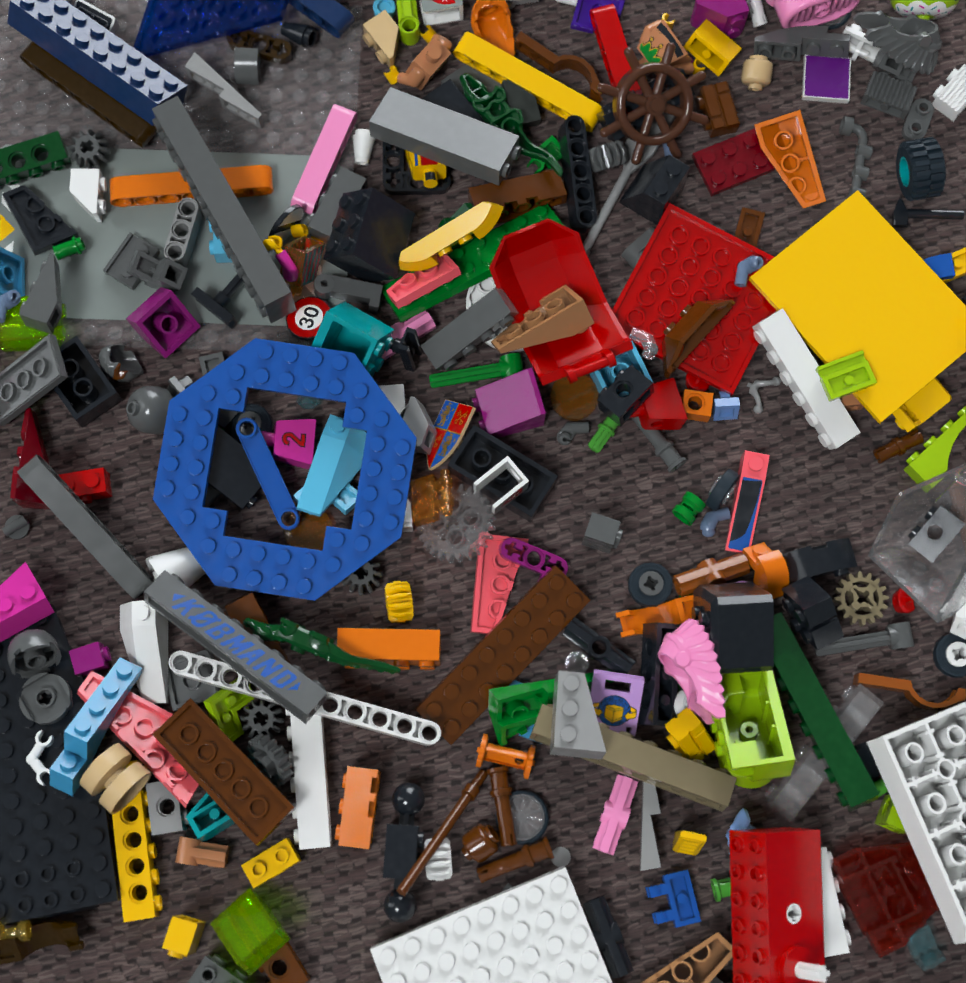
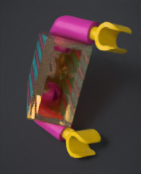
M305 224L292 225L290 230L292 236L298 239L285 244L283 249L281 248L283 245L282 238L278 235L268 236V239L263 240V244L267 251L275 250V257L281 265L280 274L285 282L289 284L288 287L292 295L301 296L303 286L313 282L316 278L325 243L309 238L307 236L308 227Z

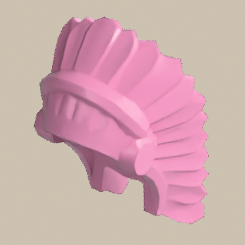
M688 619L673 633L665 634L657 655L664 665V672L672 676L683 689L687 698L688 709L692 710L703 723L714 724L712 716L716 719L725 718V709L723 707L725 699L722 696L724 689L720 684L723 676L720 674L721 667L716 662L718 654L713 651L715 644L709 640V633L705 632V626L699 625L698 620Z

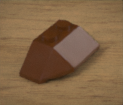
M733 300L697 301L693 306L688 304L679 314L682 317L677 324L672 322L664 330L663 333L666 336L662 341L664 376L667 379L735 305Z

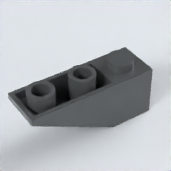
M50 253L47 261L42 263L40 274L37 280L32 283L30 294L27 300L22 303L19 311L25 326L49 334H53L62 316L59 264L52 253Z

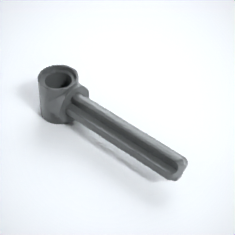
M910 621L887 625L885 631L843 637L820 650L814 648L816 656L820 657L888 646L890 649L896 650L914 647L915 645Z

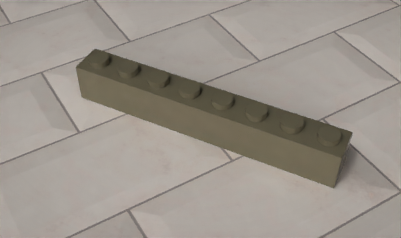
M542 704L529 739L550 746L553 704ZM598 722L606 753L601 760L582 759L721 812L729 806L737 777L731 776L728 770L710 768L702 760H689L682 757V754L678 751L671 749L665 751L657 748L658 745L654 742L636 740L628 732L619 731L618 733L610 730L608 725Z

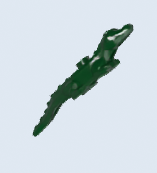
M464 73L460 76L465 98L472 103L473 109L482 116L485 123L519 135V146L522 148L520 154L532 159L541 160L548 164L558 176L561 177L563 175V170L555 158L546 150L534 145L523 132L524 120L522 111L518 108L511 109L506 103L505 90L502 87L495 86L494 90L489 93L484 84L472 75Z
M283 617L280 620L281 625H269L251 618L243 620V625L249 627L253 634L258 635L264 642H288L292 644L291 650L303 655L308 651L315 656L325 658L329 662L350 666L355 669L365 668L367 670H377L381 673L389 672L390 674L400 673L401 668L382 661L351 655L336 646L334 639L313 630L309 631L306 627Z

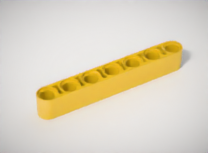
M470 32L463 34L453 51V55L458 60L501 84L503 80H509L536 97L538 105L566 120L571 115L581 117L588 132H592L599 121L596 114L602 111V107L598 103Z

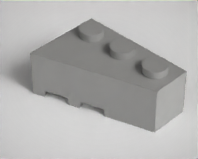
M558 671L554 679L550 755L601 760L606 753L585 673Z

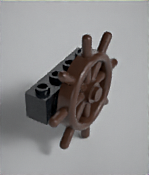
M672 42L666 45L661 63L647 62L640 64L633 49L627 47L624 50V54L631 69L621 78L617 87L604 83L597 85L599 93L613 97V102L604 105L601 108L602 111L596 114L602 126L600 135L603 138L607 137L611 141H617L626 136L630 140L637 142L631 159L634 165H638L641 162L645 145L658 146L666 143L672 157L680 159L682 153L675 138L683 132L689 121L706 125L709 121L706 115L693 112V96L695 93L692 87L706 78V73L699 71L688 78L684 69L671 66L675 51V44ZM658 72L656 80L654 78L647 80L646 74ZM637 81L640 89L629 91L631 86ZM666 85L668 90L662 93L663 87ZM663 113L676 116L675 121L670 127ZM653 119H655L661 133L649 135Z

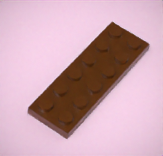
M190 698L152 734L256 846H259L296 809L193 699Z

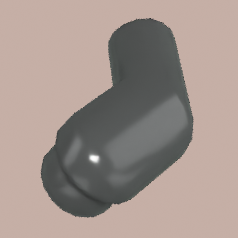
M589 422L565 423L557 433V441L561 445H568L576 434L589 433Z

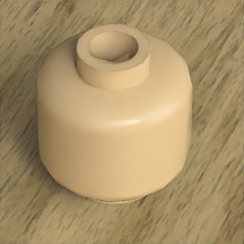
M751 55L749 59L743 62L741 81L748 86V90L762 91V87L771 84L772 62L768 60L767 56Z

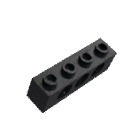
M660 622L643 624L641 676L644 677V687L639 711V725L665 726L671 719L676 718L674 701L677 697V681L664 672V665L657 654L665 634L673 633L680 624Z

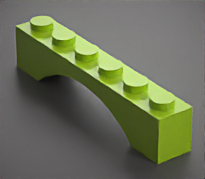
M966 405L957 413L960 417L955 422L950 419L940 429L943 433L938 438L933 435L923 444L926 449L921 454L916 451L906 460L909 465L903 470L923 491L947 471L952 445L966 426Z

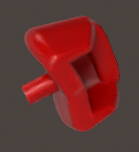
M686 374L685 384L689 390L707 391L709 384L703 382L698 377Z
M901 587L893 594L892 604L896 612L911 613L914 611L913 591L911 589Z

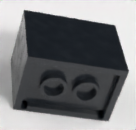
M373 187L343 193L339 200L336 218L332 223L330 238L325 246L326 251L323 259L365 282L394 280L397 278L400 268V253L406 247L415 213Z

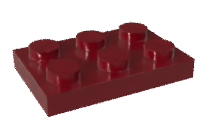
M755 128L692 154L696 167L711 196L775 171L774 166L760 148Z

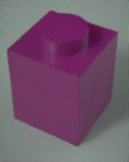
M100 642L69 650L73 669L77 676H86L91 670L99 672L110 668L108 661H111L112 658L109 648L107 646L104 647Z

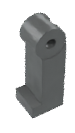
M320 274L315 278L314 293L317 297L323 300L335 298L369 306L368 313L378 314L383 285L331 274Z

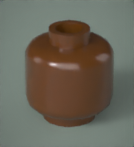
M477 824L463 835L461 851L468 860L471 861L473 859L476 862L482 863L498 851L500 837L491 825Z

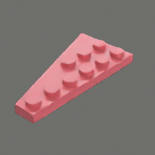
M91 670L79 687L77 695L86 703L105 677ZM130 691L109 728L186 808L200 785L152 735L173 714Z

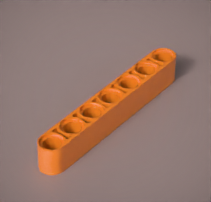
M268 165L220 168L237 198L264 196L273 193L272 168ZM179 171L117 176L110 179V204L116 207L178 203L186 197L193 199L194 197L189 190V185L183 180Z

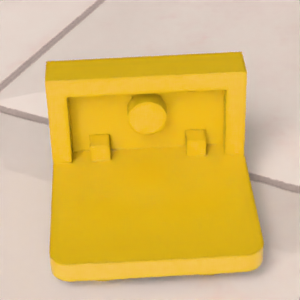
M935 377L892 414L896 418L895 422L899 428L910 432L918 428L948 404L952 397Z

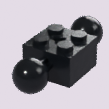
M403 783L393 792L392 804L395 810L400 813L399 825L387 824L383 878L394 879V890L390 891L385 897L383 907L386 916L397 923L410 920L417 909L416 899L410 891H408L406 896H402L397 892V888L418 860V848L424 847L425 832H420V827L414 826L415 814L419 813L424 806L425 795L423 790L414 783Z

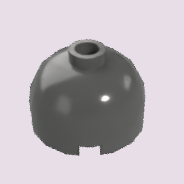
M143 386L135 390L129 397L126 406L130 424L142 433L158 435L163 433L169 400L172 399L170 392L159 386Z
M39 629L25 630L15 636L10 642L7 651L11 672L14 675L15 672L19 673L21 678H31L39 673L50 672L48 667L54 663L57 666L62 657L55 638L46 631Z

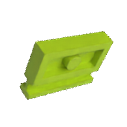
M863 350L818 366L815 369L829 402L869 388L877 383L870 365L863 355Z

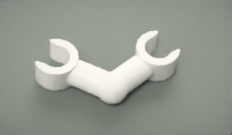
M40 730L35 736L36 744L30 754L27 755L26 762L37 774V782L46 786L42 781V775L45 773L50 775V769L44 767L39 757L46 747L53 744L54 737L51 735L47 742L42 743L41 737L44 731Z

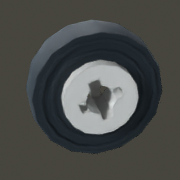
M953 633L942 636L936 642L933 649V661L943 674L952 678L966 676V640Z

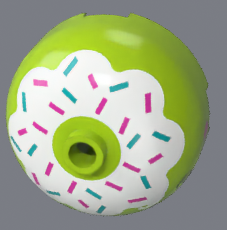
M890 0L893 9L901 16L907 17L913 14L920 19L926 20L938 19L948 15L959 2V0Z

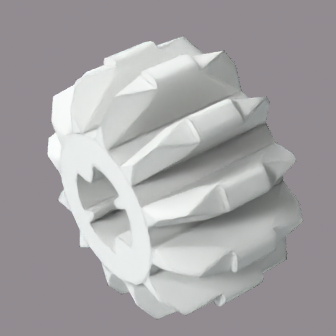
M432 838L426 839L424 843V849L427 847ZM448 838L443 840L426 865V877L429 880L444 881L452 876L451 845Z

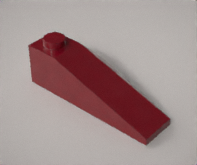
M27 408L21 429V438L24 443L23 446L17 448L16 454L19 457V467L14 466L10 499L22 508L49 509L18 474V470L35 455L41 456L49 464L37 414L31 408Z

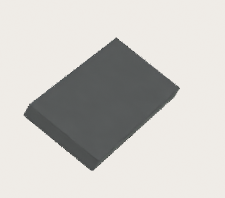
M48 334L0 372L1 426H5L68 378L56 335Z

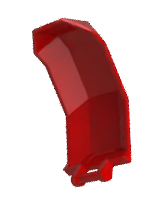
M547 218L503 236L489 266V270L496 288L504 290L519 312L513 317L514 321L511 324L522 322L525 318L524 313L528 310L534 312L541 306L539 302L541 299L565 284L584 300L594 321V324L589 326L583 333L523 348L543 386L563 377H567L570 384L577 382L578 378L607 366L609 368L616 366L615 356L634 349L631 339L625 334L605 298L585 252L579 232Z

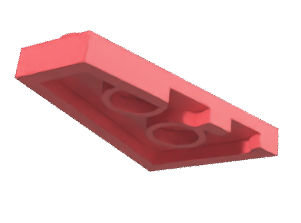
M437 255L439 263L437 266L423 271L406 273L386 292L389 299L400 309L461 275L459 267L448 255L441 258Z

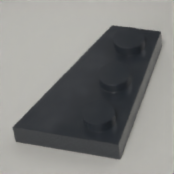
M25 185L2 194L35 256L52 249L55 245L72 240L73 236L79 237L78 232L64 223L58 214H54Z

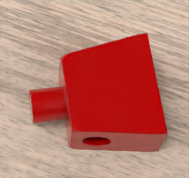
M670 378L654 383V393L630 418L639 417L641 426L645 430H680L688 418L675 379Z

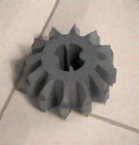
M89 129L86 135L83 131H79L80 138L72 137V141L75 144L69 146V150L73 152L70 155L71 159L77 161L76 165L80 168L85 166L86 169H92L94 165L97 169H100L99 162L107 163L108 161L104 155L111 154L109 148H106L109 142L107 139H103V135L100 132L94 134L92 129ZM88 148L93 149L92 152L86 151V150H87Z
M617 140L589 149L591 170L593 172H600L625 164L628 161V153L624 143Z
M373 558L359 568L364 569L365 573L368 574L367 577L364 575V579L360 580L358 575H355L356 572L359 573L358 569L342 582L343 586L351 585L349 588L350 593H354L358 587L360 596H363L364 588L366 587L370 594L373 593L370 585L373 584L379 587L380 582L375 578L383 577L381 571H376L381 567L379 562L373 563Z
M261 699L259 706L256 700H252L251 703L254 707L252 710L247 706L244 707V711L249 713V716L240 717L241 721L249 722L242 729L243 731L252 729L248 736L251 739L257 733L258 735L260 733L265 735L264 733H266L272 740L274 738L271 732L272 729L277 733L281 732V729L275 725L276 723H284L283 718H276L283 711L281 708L273 710L276 703L270 702L267 706V701ZM260 714L268 716V720H265L267 724L264 726L256 722V719H260L258 718Z

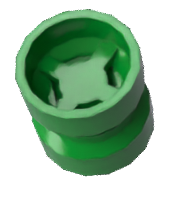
M687 491L682 497V502L673 508L672 513L684 524L691 526L696 520L695 516L697 513H701L706 505L695 494Z

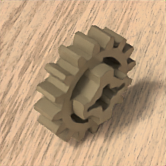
M859 571L856 573L855 578L850 573L846 576L847 581L841 579L838 582L842 588L837 587L833 591L838 594V597H835L832 601L839 603L835 610L836 612H843L842 620L849 617L850 625L858 621L860 627H863L866 624V620L871 625L875 623V618L880 619L883 617L880 610L885 611L888 608L887 605L883 604V601L888 600L889 596L882 594L887 588L886 586H878L879 578L874 581L871 580V573L863 577L862 572ZM855 583L865 584L866 586L858 587ZM873 593L876 596V602L874 601ZM862 594L864 596L863 602L859 603L857 600L859 595ZM845 595L848 597V606L845 601ZM857 610H863L865 613H868V614H867V615H859V614H856L855 612H856Z

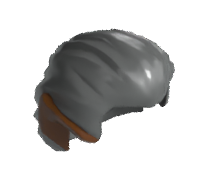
M110 344L101 349L99 363L107 377L117 382H130L144 374L143 368L131 350L124 351V344Z

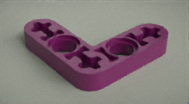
M507 538L499 545V554L502 558L540 574L538 581L551 569L548 566H544V570H541L546 557H548L546 562L549 564L559 562L558 567L561 568L565 575L567 574V562L563 558L516 538ZM513 543V548L518 551H523V547H525L526 550L522 554L521 561L518 560L521 555L517 553H511L509 556L505 545ZM532 551L538 553L540 558L536 566L530 565L527 561V555Z

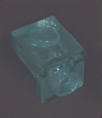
M926 923L902 934L913 961L923 971L935 968L938 964L946 961L945 955L938 949L932 931Z

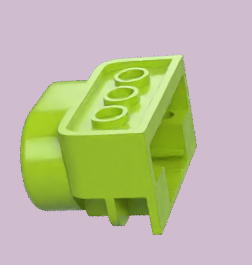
M773 671L721 674L723 678L720 684L724 689L722 696L725 699L723 705L725 718L716 719L712 716V720L715 723L709 724L710 731L714 735V748L720 768L728 770L731 776L737 777L735 785L750 789L762 787L774 778L791 776L795 756Z

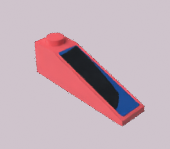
M745 450L741 456L738 471L740 476L736 483L725 551L742 553L743 548L752 545L770 455Z

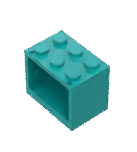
M344 301L326 311L311 346L354 353L373 378L375 371L378 372L384 363L382 358L384 352L390 349L394 341L392 334L395 329Z

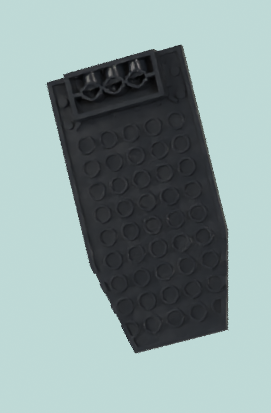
M53 604L50 605L54 613L0 642V928L93 909L102 904L120 901L109 814L99 803V799L105 790L92 796L80 785L75 794L71 796L50 786L49 773L42 775V781L46 786L39 784L36 780L37 774L26 762L27 755L30 754L36 744V734L38 731L43 730L42 743L47 742L51 735L54 737L53 744L46 747L39 757L44 767L50 769L64 750L65 729L85 704L77 695L79 687L84 682V676L75 675L69 650L73 649L68 642L66 632ZM39 629L49 633L55 638L62 656L57 666L54 663L48 667L50 669L48 673L62 677L69 684L73 695V707L63 719L54 724L40 725L29 720L22 713L19 706V696L21 697L23 691L22 687L29 678H21L19 673L15 672L14 675L11 672L7 651L13 638L25 630ZM43 693V699L40 701V704H49L52 694ZM99 747L93 758V761L100 755Z

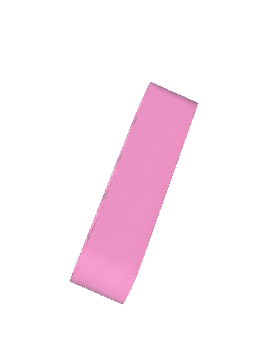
M337 104L333 105L293 194L291 206L298 204L304 208V213L309 215L313 212L316 213L319 207V199L327 190L331 177L355 126L358 116L357 112Z

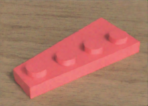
M479 534L470 633L488 634L502 619L506 602L512 590L519 565L501 557L499 554L500 543L507 538H516L528 543L529 539ZM513 543L505 545V549L508 550L507 554L510 556L511 553H517L521 555L518 558L521 561L525 547H523V551H518L513 548Z

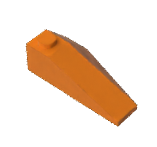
M798 110L755 124L754 127L760 148L802 208L826 202L801 111Z

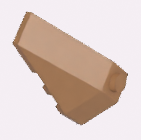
M565 284L539 301L540 307L534 312L528 310L523 314L525 318L522 322L511 324L494 338L491 343L502 354L583 333L589 326L594 324L584 300Z

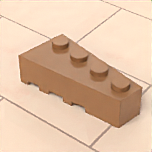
M717 932L642 983H710L733 957L732 945Z

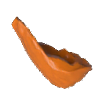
M476 0L471 11V27L474 35L515 56L511 12L505 0Z

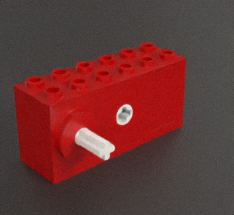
M792 827L729 830L733 983H826V977L830 976V971L826 970L824 953L820 830Z

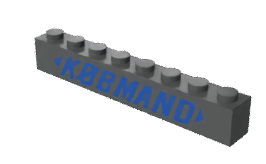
M164 570L144 591L145 603L305 724L325 702L327 691H325V687L319 681H312L305 676L304 671L299 666L291 665L285 661L284 656L276 649L271 650L265 646L264 641L258 635L248 633L238 620H231L224 615L223 610L214 603L211 605L204 600L203 595L194 588L191 590L184 585L183 580L174 573L171 575Z

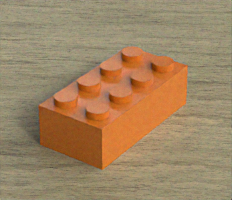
M337 628V646L351 655L382 661L399 667L401 670H409L410 665L419 666L420 670H435V666H440V630ZM344 666L346 669H355L350 666Z

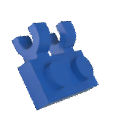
M688 870L662 875L663 884L645 887L647 898L666 894L670 908L669 910L651 913L654 924L673 920L674 927L677 928L701 922Z

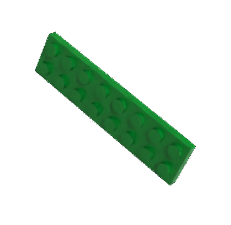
M548 204L538 206L491 230L480 240L475 238L471 243L460 249H454L447 254L456 263L461 272V275L454 278L451 282L441 285L431 293L421 296L412 301L411 304L400 309L389 299L386 290L401 277L383 285L382 295L399 321L403 322L491 277L489 266L503 236L547 218L562 225L563 223Z

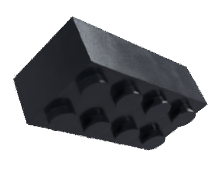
M473 425L448 463V472L473 487V483L508 456L529 480L528 489L505 507L531 523L555 486L558 476ZM506 469L479 491L497 502L519 483Z

